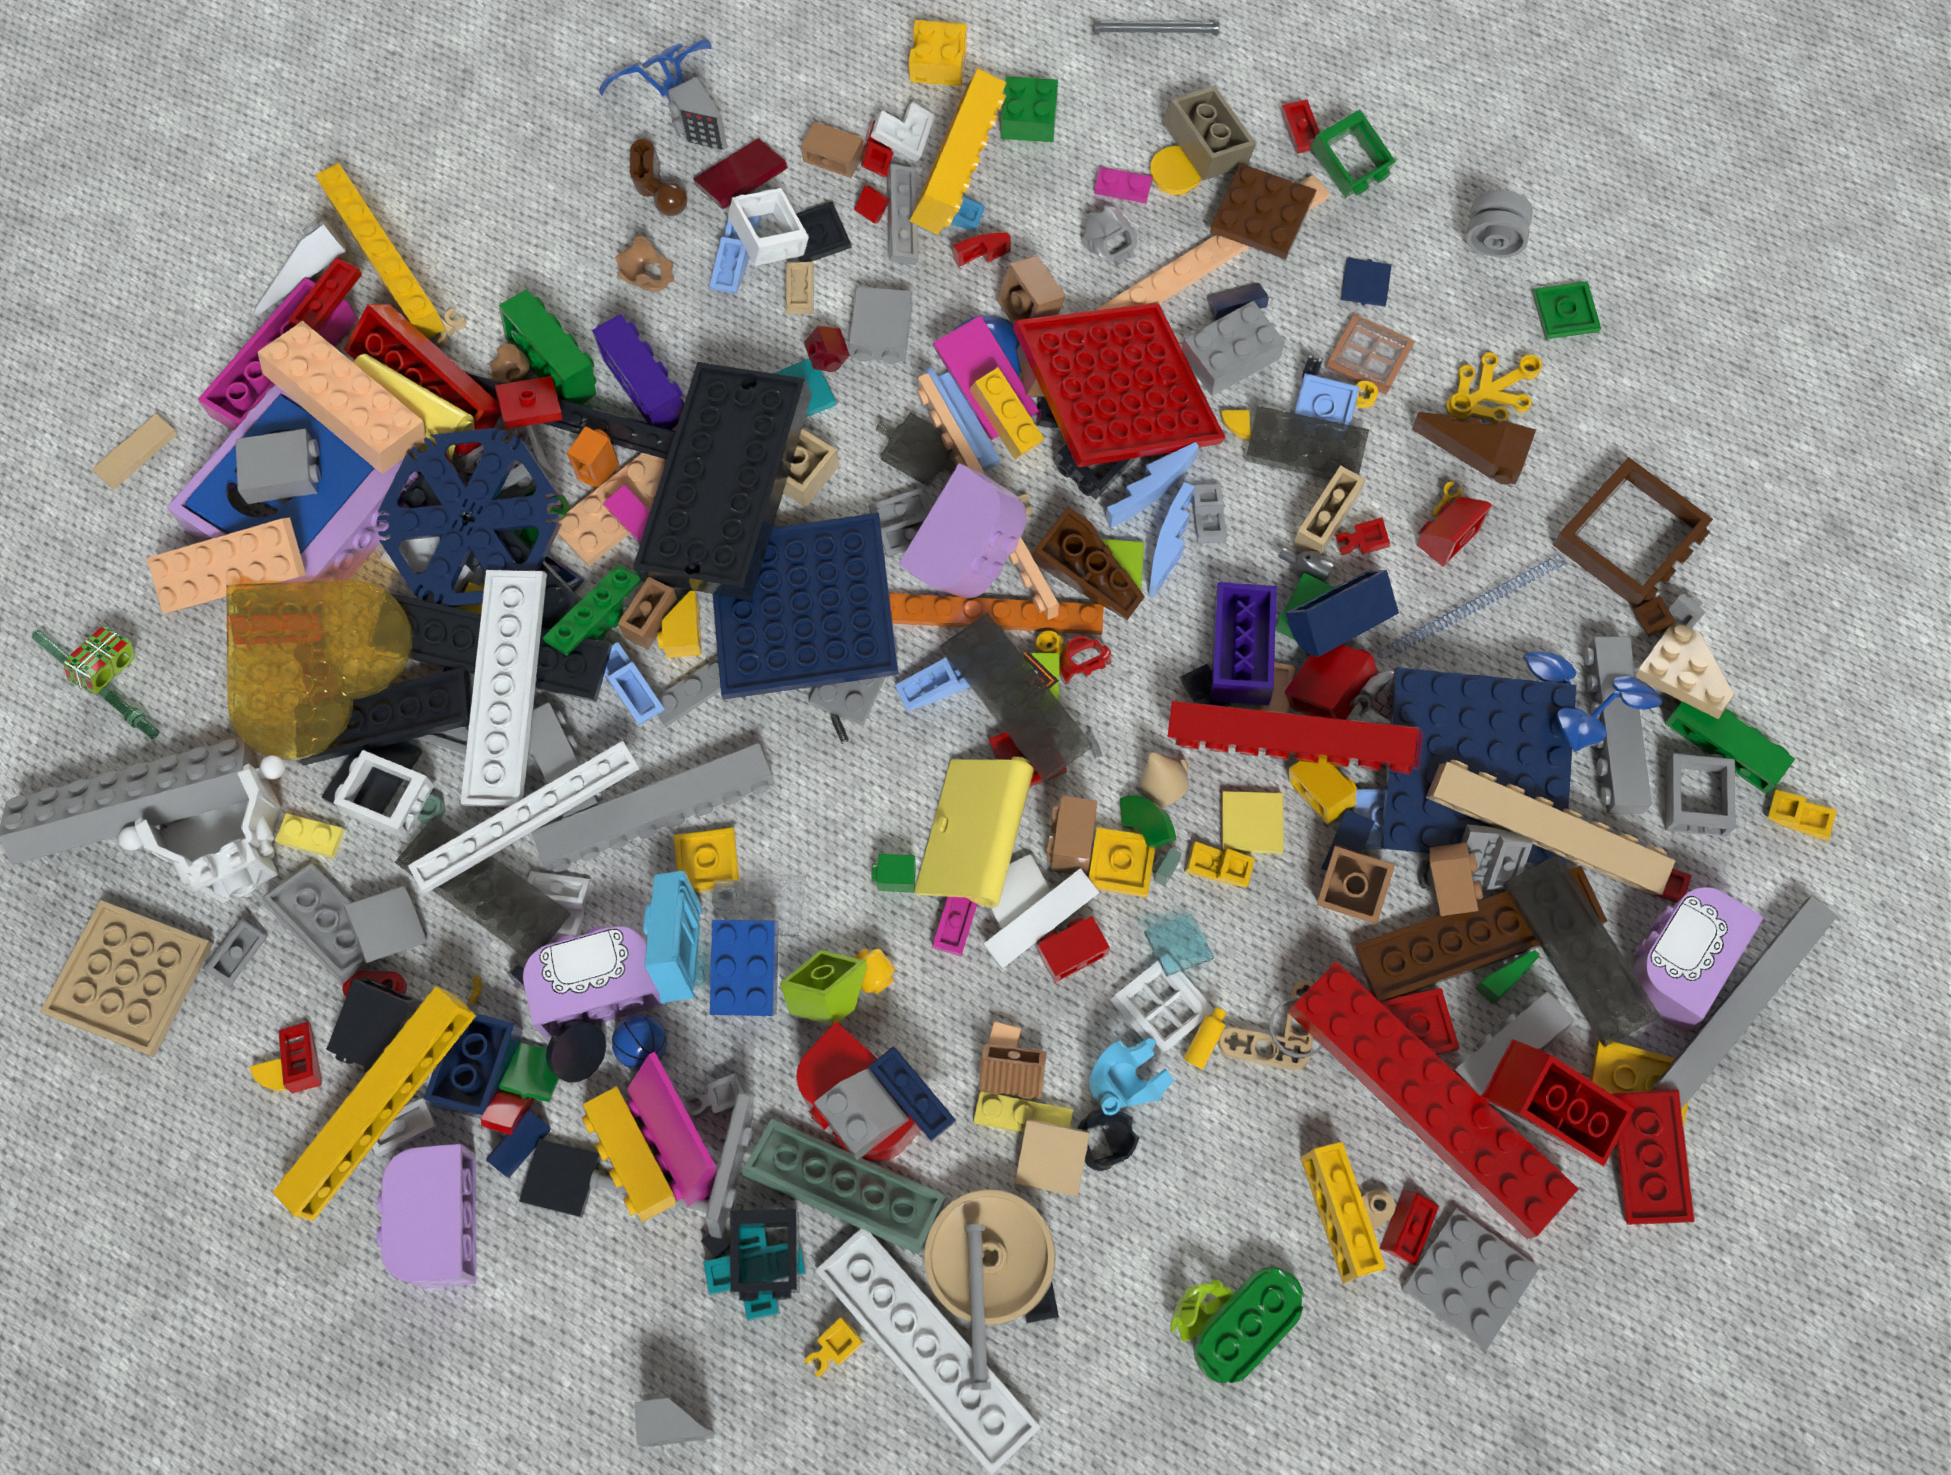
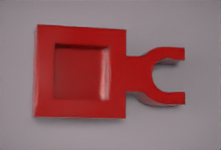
M1382 517L1354 525L1355 533L1349 534L1344 532L1336 534L1337 543L1342 541L1349 543L1347 546L1340 547L1341 556L1350 554L1359 547L1362 555L1390 547V540Z

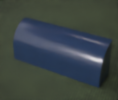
M1387 570L1365 571L1286 612L1290 630L1298 645L1305 652L1317 657L1399 614Z

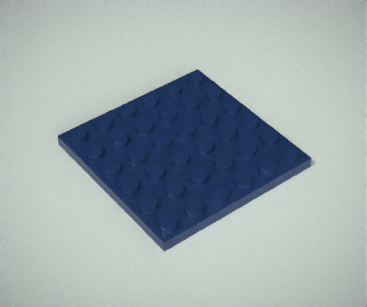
M879 513L775 527L771 532L752 600L712 594L720 688L723 700L899 675Z
M1400 667L1394 668L1390 725L1417 727L1423 732L1419 770L1411 769V774L1392 772V770H1389V766H1387L1381 849L1430 854L1429 848L1461 843L1467 825L1492 827L1426 798L1439 764L1450 763L1451 760L1466 764L1468 766L1467 770L1477 775L1479 772L1494 776L1497 778L1495 783L1507 787V784L1522 788L1525 790L1524 795L1535 799L1536 796L1545 798L1554 803L1553 808L1562 812L1564 809H1569L1572 747L1560 729L1557 714L1563 708L1575 710L1577 685ZM1533 844L1526 863L1565 866V858Z

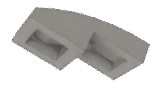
M1221 484L1192 485L1194 487L1192 499L1198 544L1226 542L1227 530L1223 513L1224 501Z

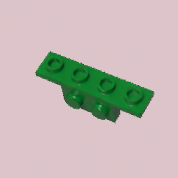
M618 563L543 637V640L566 656L585 638L602 642L606 633L612 627L616 628L623 614V600L642 580L639 576Z

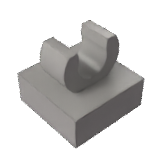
M1684 593L1669 608L1675 621L1690 629L1706 613L1700 607L1703 604L1701 600L1696 596L1690 599Z

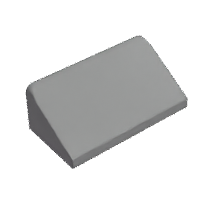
M239 918L202 969L228 986H231L268 935L243 918Z

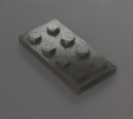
M1258 405L1245 462L1327 480L1333 478L1340 465L1359 475L1369 429Z

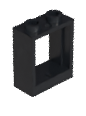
M1067 444L1057 453L1054 464L1059 473L1064 477H1070L1084 495L1091 496L1096 500L1137 458L1118 461L1100 481L1085 467H1077L1073 457L1070 455L1071 452Z
M796 1208L730 1211V1293L734 1296H739V1301L759 1300V1295L772 1294L773 1300L792 1299V1293H800L799 1212ZM788 1227V1281L741 1283V1229Z

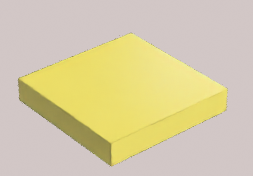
M1222 791V851L1228 848L1244 853L1283 854V793Z

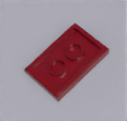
M757 138L693 178L696 187L723 210L731 205L733 197L747 195L788 169L786 160Z

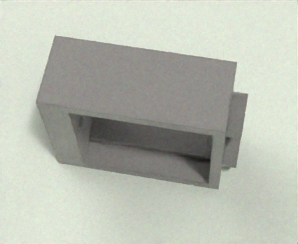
M1688 751L1673 753L1665 762V831L1727 837L1736 828L1735 759H1726L1719 754L1696 756ZM1681 769L1721 773V815L1681 811Z

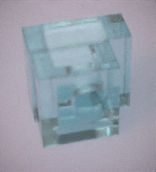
M705 954L697 956L695 987L693 991L710 984L711 968Z

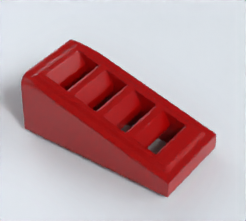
M307 1021L278 1030L283 1085L292 1094L321 1086V1072L311 1023ZM303 1036L304 1040L289 1044L288 1040ZM305 1049L304 1052L291 1055L293 1051ZM306 1061L304 1065L293 1067V1064Z

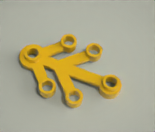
M1485 353L1480 362L1482 373L1479 389L1470 395V383L1474 380L1473 377L1476 375V370L1471 365H1463L1458 372V379L1460 380L1458 392L1452 395L1446 403L1447 413L1454 416L1457 420L1468 419L1471 415L1490 419L1493 424L1497 425L1498 420L1507 421L1508 411L1504 407L1490 408L1478 405L1484 400L1513 406L1520 413L1527 412L1532 403L1528 395H1514L1500 391L1522 379H1535L1542 369V361L1535 355H1525L1521 358L1516 370L1492 382L1494 369L1497 367L1499 358L1495 353ZM1485 359L1493 360L1494 364L1486 363ZM1525 367H1529L1533 371H1528L1525 369ZM1467 371L1471 376L1466 377L1462 372ZM1518 401H1524L1527 406L1519 405ZM1456 405H1462L1465 409H1459ZM1500 413L1504 418L1498 419L1495 414Z

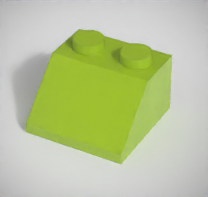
M822 949L780 982L789 1013L832 1026L835 1021L841 1023L846 1016L855 1010L867 969L866 961Z

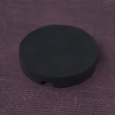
M572 1020L563 1024L558 1029L560 1032L555 1038L552 1036L546 1051V1061L550 1071L556 1077L568 1083L585 1080L598 1070L604 1059L607 1047L605 1035L598 1026L587 1020Z

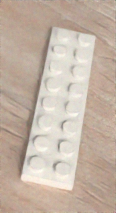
M486 570L460 803L464 806L508 808L524 798L547 574L543 571Z
M860 1229L815 1270L991 1475L1041 1428L988 1366L987 1382H991V1389L971 1390V1383H974L973 1349L870 1232Z

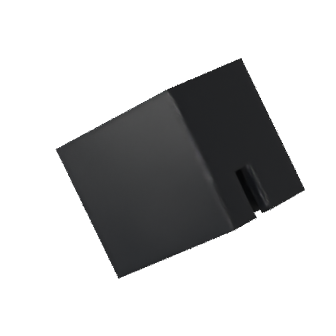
M709 1233L701 1240L716 1259L730 1248V1244L723 1236L722 1238L712 1237Z

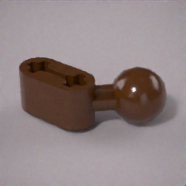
M639 139L635 141L630 148L629 173L637 192L645 197L654 196L655 207L661 214L668 217L679 215L687 206L688 197L686 191L680 184L675 182L662 183L660 181V160L650 140Z

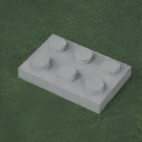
M886 677L816 686L810 697L809 705L864 726Z

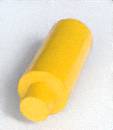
M1215 1007L1211 1017L1205 1015L1183 1060L1201 1070L1204 1069L1226 1027L1222 1023L1227 1013L1226 1011Z

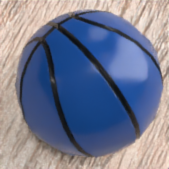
M635 1014L623 1019L617 1025L612 1035V1050L616 1059L630 1069L640 1070L648 1055L653 1052L656 1053L661 1061L667 1049V1035L663 1025L648 1015Z

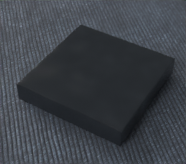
M832 201L796 213L809 237L804 255L798 256L799 262H813L852 248Z
M538 1139L519 1202L583 1218L591 1191V1176L593 1171L598 1169L601 1159L600 1155Z

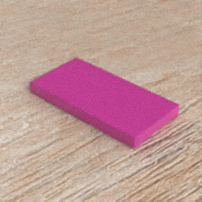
M981 315L932 344L990 440L995 439L999 435L969 389L975 381L999 367L1030 417L1039 412L1031 397L1026 396L1024 385Z

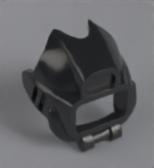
M1099 1108L1089 1113L1079 1123L1077 1129L1086 1131L1101 1127L1111 1152L1110 1156L1094 1159L1088 1145L1085 1163L1088 1167L1096 1171H1105L1111 1169L1114 1165L1124 1162L1133 1154L1140 1136L1133 1132L1132 1116L1120 1111L1114 1115H1107Z

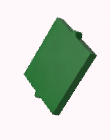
M519 1042L499 1084V1089L519 1094L522 1098L531 1097L550 1102L560 1079L547 1066V1047L542 1046L540 1048Z

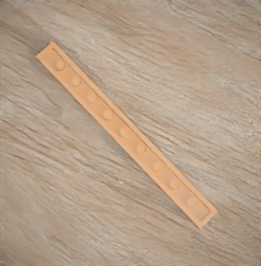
M1314 175L1299 183L1316 189V195L1309 210L1329 198L1330 192ZM1215 235L1103 304L1097 310L1151 303L1160 304L1250 247Z
M929 373L918 377L919 389L916 390L917 396L921 404H927L930 409L929 417L934 427H940L943 432L941 434L942 441L947 450H953L956 466L960 463L986 475ZM1020 536L1017 548L1008 556V559L1012 565L1017 564L1021 571L1019 578L1025 589H1031L1034 595L1032 600L1039 613L1044 612L1049 620L1058 616L1059 603Z

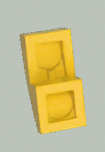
M1775 790L1768 815L1769 820L1784 827L1829 841L1837 809L1806 802L1807 797Z
M1195 841L1191 844L1184 872L1229 885L1248 887L1255 858L1228 848L1222 851Z

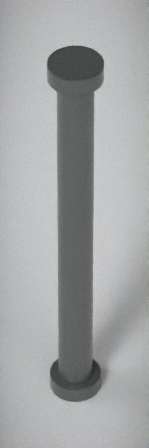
M1094 18V35H1099V32L1213 33V36H1218L1219 19H1214L1213 22L1100 21V19Z

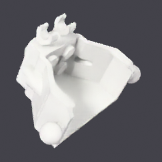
M270 755L261 761L260 767L257 769L250 764L243 766V770L238 772V776L249 797V801L187 817L163 830H159L148 823L147 819L139 818L135 820V827L129 826L120 832L118 837L119 844L122 848L129 851L137 850L143 845L152 854L165 862L175 865L182 883H190L193 891L201 890L221 903L243 896L248 898L253 895L256 886L278 875L271 860L275 856L271 842L274 840L273 835L281 805L269 779L281 777L285 771V763L280 757Z

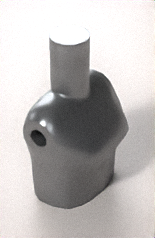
M1283 547L1278 556L1282 560L1294 565L1293 571L1299 578L1302 577L1303 573H1306L1325 582L1334 566L1333 563L1324 559L1319 551H1304L1298 555Z

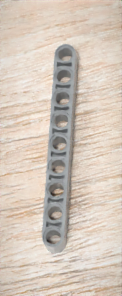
M1812 895L1807 898L1798 908L1800 910L1792 915L1652 1086L1651 1091L1679 1089L1681 1107H1683L1837 918V915Z

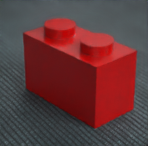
M1093 916L1085 920L1083 917L1076 918L1067 925V929L1058 934L1056 931L1049 932L1037 944V952L1054 983L1109 955L1110 946Z

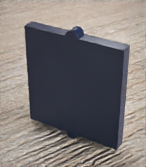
M1347 258L1341 300L1361 303L1362 306L1370 304L1386 307L1392 264L1373 262L1372 259H1367L1366 261Z

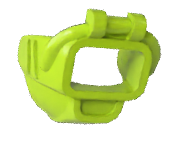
M1217 1279L1211 1283H1202L1186 1289L1173 1312L1170 1332H1176V1326H1178L1183 1342L1196 1337L1201 1327L1232 1296V1289L1227 1286L1224 1287L1223 1283ZM1208 1293L1217 1297L1215 1300L1202 1302Z

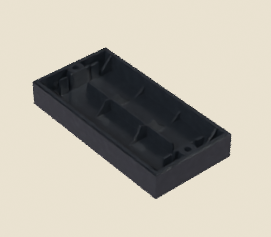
M697 362L633 565L634 571L643 582L648 577H651L666 586L752 600L812 397L805 378Z

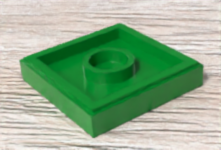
M1588 281L1534 288L1532 294L1545 340L1600 332L1601 325Z

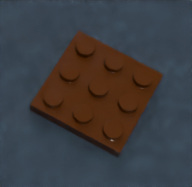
M1240 163L1212 222L1210 232L1287 259L1315 198L1316 189Z

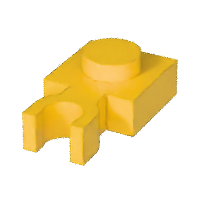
M840 1317L817 1339L823 1348L819 1352L811 1353L804 1362L810 1364L815 1358H818L821 1361V1368L814 1374L816 1377H821L829 1369L832 1360L838 1366L842 1365L865 1342L844 1317Z

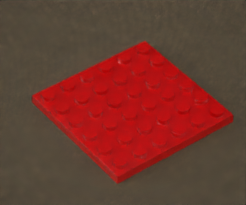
M1159 303L1016 320L1014 323V332L1077 467L1175 452L1195 442L1199 446L1198 448L1218 445L1226 438Z

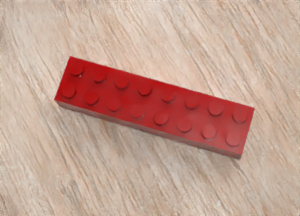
M1172 701L1167 737L1175 740V745L1187 749L1199 750V745H1205V749H1210V751L1228 753L1229 748H1235V752L1247 756L1258 757V753L1261 751L1265 752L1266 756L1274 759L1288 760L1289 755H1296V759L1307 763H1318L1319 758L1327 759V763L1334 766L1349 767V762H1357L1358 766L1362 769L1380 770V765L1389 766V770L1395 773L1411 774V769L1419 770L1423 732L1417 727Z

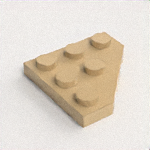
M1677 622L1670 625L1635 676L1643 682L1717 719L1721 717L1734 695L1702 635Z

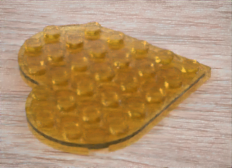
M358 580L226 585L227 704L229 717L240 738L251 748L265 756L275 755L282 760H301L323 752L345 730L352 713L353 699L367 697L384 690L400 672L402 673L409 660L412 649V629L409 619L398 601L379 586Z

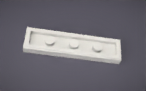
M1080 868L983 943V946L1000 968L1003 969L1099 892Z

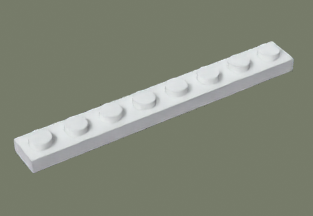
M622 741L411 863L408 867L421 891L426 894L640 768L626 744Z

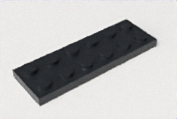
M464 667L295 708L298 762L304 766L362 752V750L366 751L468 726L471 712L468 672Z

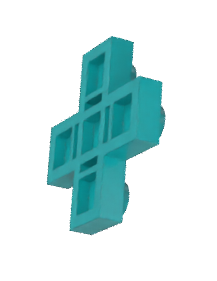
M765 1228L741 1229V1283L774 1282L787 1279L788 1243L768 1247ZM799 1240L800 1275L806 1274V1269L803 1259L801 1242ZM730 1256L703 1261L708 1294L711 1296L729 1292ZM772 1294L759 1295V1300L743 1301L747 1321L780 1314L778 1300H773Z

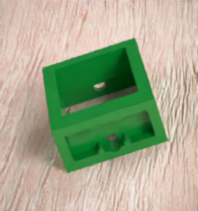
M1361 109L1317 134L1310 145L1345 198L1354 193L1356 196H1359L1370 187L1369 184L1376 180L1377 183H1380L1391 175L1390 169L1396 163ZM1351 133L1355 135L1376 166V169L1355 182L1330 147Z

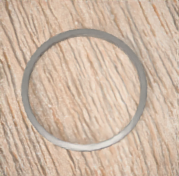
M1300 998L1287 999L1281 1002L1271 1014L1269 1020L1271 1038L1275 1045L1289 1056L1297 1058L1312 1056L1320 1051L1323 1046L1320 1045L1316 1050L1307 1054H1296L1283 1048L1274 1035L1273 1019L1277 1010L1286 1003L1297 1002Z

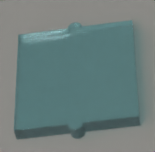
M1192 914L1144 931L1153 950L1152 956L1158 959L1166 977L1214 959V955L1205 940L1206 934L1201 933Z

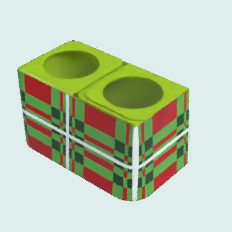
M102 626L65 660L64 670L68 682L96 695L134 660L132 643L110 628Z

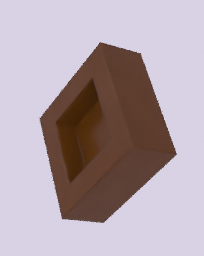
M1660 595L1633 609L1649 637L1676 623Z

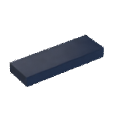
M894 1046L869 1066L872 1073L931 1143L956 1122L953 1115Z

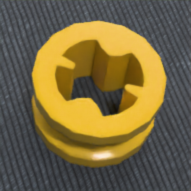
M1370 381L1358 382L1355 386L1360 388L1355 405L1360 408L1372 407L1378 396L1377 386ZM1361 390L1367 391L1366 394L1371 393L1369 399H1364V395L1359 396Z

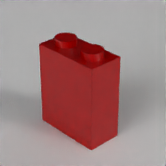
M1342 644L1320 657L1310 655L1284 693L1291 707L1297 711L1315 717L1346 720L1357 705L1356 703L1354 706L1349 707V702L1359 695L1368 680L1377 675L1379 671L1373 656L1368 651L1363 649L1356 650Z

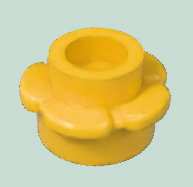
M1044 631L1037 637L1035 649L1039 653H1059L1060 655L1063 650V639L1054 631Z

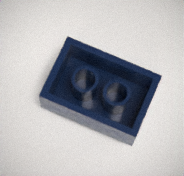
M474 1013L477 1016L433 1070L423 1100L436 1108L481 1119L491 1100L499 1091V1084L520 1042L523 1031L515 1023Z

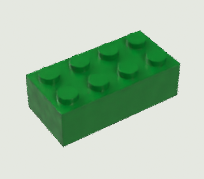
M526 289L499 304L505 339L524 351L530 361L531 369L539 378L552 376L557 397L584 404L596 396L595 384L597 381L593 374V367L595 365L592 358L587 352L582 353L578 348L575 338L570 333L566 334L562 330V326L556 316L548 314L539 297L534 298Z

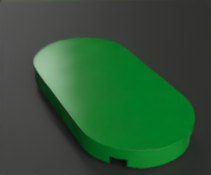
M1266 1267L1254 1272L1201 1327L1194 1343V1357L1197 1366L1204 1375L1218 1383H1235L1243 1380L1298 1323L1303 1311V1306L1301 1305L1304 1295L1301 1284L1291 1273L1277 1267Z

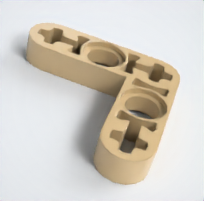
M1309 980L1297 982L1290 992L1289 999L1301 998V996L1296 995V992H1301L1303 988L1309 990L1314 983ZM1296 1002L1288 1003L1287 1012L1293 1007V1005ZM1287 1013L1283 1037L1275 1036L1277 1041L1290 1052L1293 1048L1299 1049V1054L1310 1053L1313 1036L1308 1032H1295L1291 1027V1021L1294 1018ZM1240 1028L1226 1029L1218 1041L1220 1052L1226 1057L1291 1071L1303 1069L1310 1059L1309 1056L1299 1059L1297 1063H1293L1291 1056L1282 1054L1280 1057L1281 1061L1275 1060L1279 1048L1273 1042L1270 1034ZM1231 1035L1237 1036V1042L1243 1044L1247 1043V1038L1253 1039L1249 1047V1054L1244 1053L1246 1050L1244 1046H1237L1235 1050H1230L1229 1044L1224 1043V1040H1229ZM1260 1041L1268 1042L1273 1050L1272 1055L1267 1058L1259 1056L1255 1051V1045Z

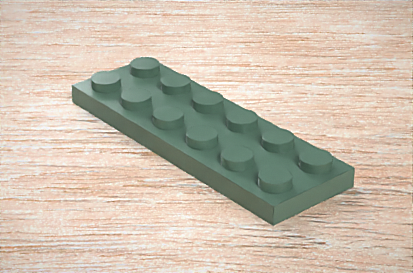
M771 1119L745 1164L742 1174L917 1254L920 1253L931 1226L937 1218L946 1198L941 1193L862 1158L856 1160L851 1153L775 1119Z

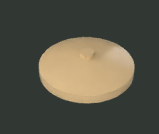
M979 1190L965 1194L946 1206L931 1226L924 1251L927 1279L938 1300L950 1312L959 1318L972 1322L968 1232H965V1225L984 1224L985 1231H982L981 1235L985 1325L1012 1322L1030 1312L1042 1300L1051 1284L1056 1263L1053 1236L1041 1214L1027 1201L1014 1194L1000 1190Z

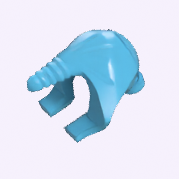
M1147 1038L1131 1048L1126 1047L1121 1041H1117L1110 1045L1098 1058L1089 1076V1087L1093 1098L1100 1104L1105 1114L1114 1115L1120 1108L1160 1101L1166 1089L1175 1082L1165 1068L1148 1082L1141 1080L1135 1073L1138 1066L1155 1055L1152 1051L1156 1044L1155 1039Z

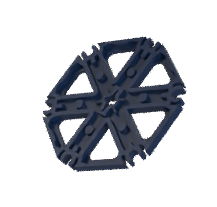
M497 428L433 434L431 436L435 439L436 444L427 437L424 438L427 444L425 452L421 453L419 448L415 446L411 448L412 453L407 451L378 510L381 514L389 513V516L380 515L377 517L378 521L389 523L388 529L386 531H379L378 535L390 538L379 541L413 594L418 596V598L426 601L428 595L433 592L434 599L432 603L449 607L482 605L484 591L456 593L453 590L471 551L485 571H539L562 525L557 522L562 520V516L560 514H551L550 512L554 505H561V501L553 497L560 495L525 442L514 435L510 443L505 444L504 440L507 433ZM478 442L483 445L484 452L468 485H466L446 455V451L452 445ZM515 461L522 462L536 483V492L532 496L497 500ZM414 472H421L442 505L402 509L398 504V499L409 476ZM472 513V516L475 517V521L473 523H467V521L463 519L464 515H470ZM537 527L539 536L527 561L518 564L497 531ZM442 537L427 569L421 574L415 573L400 550L402 541Z

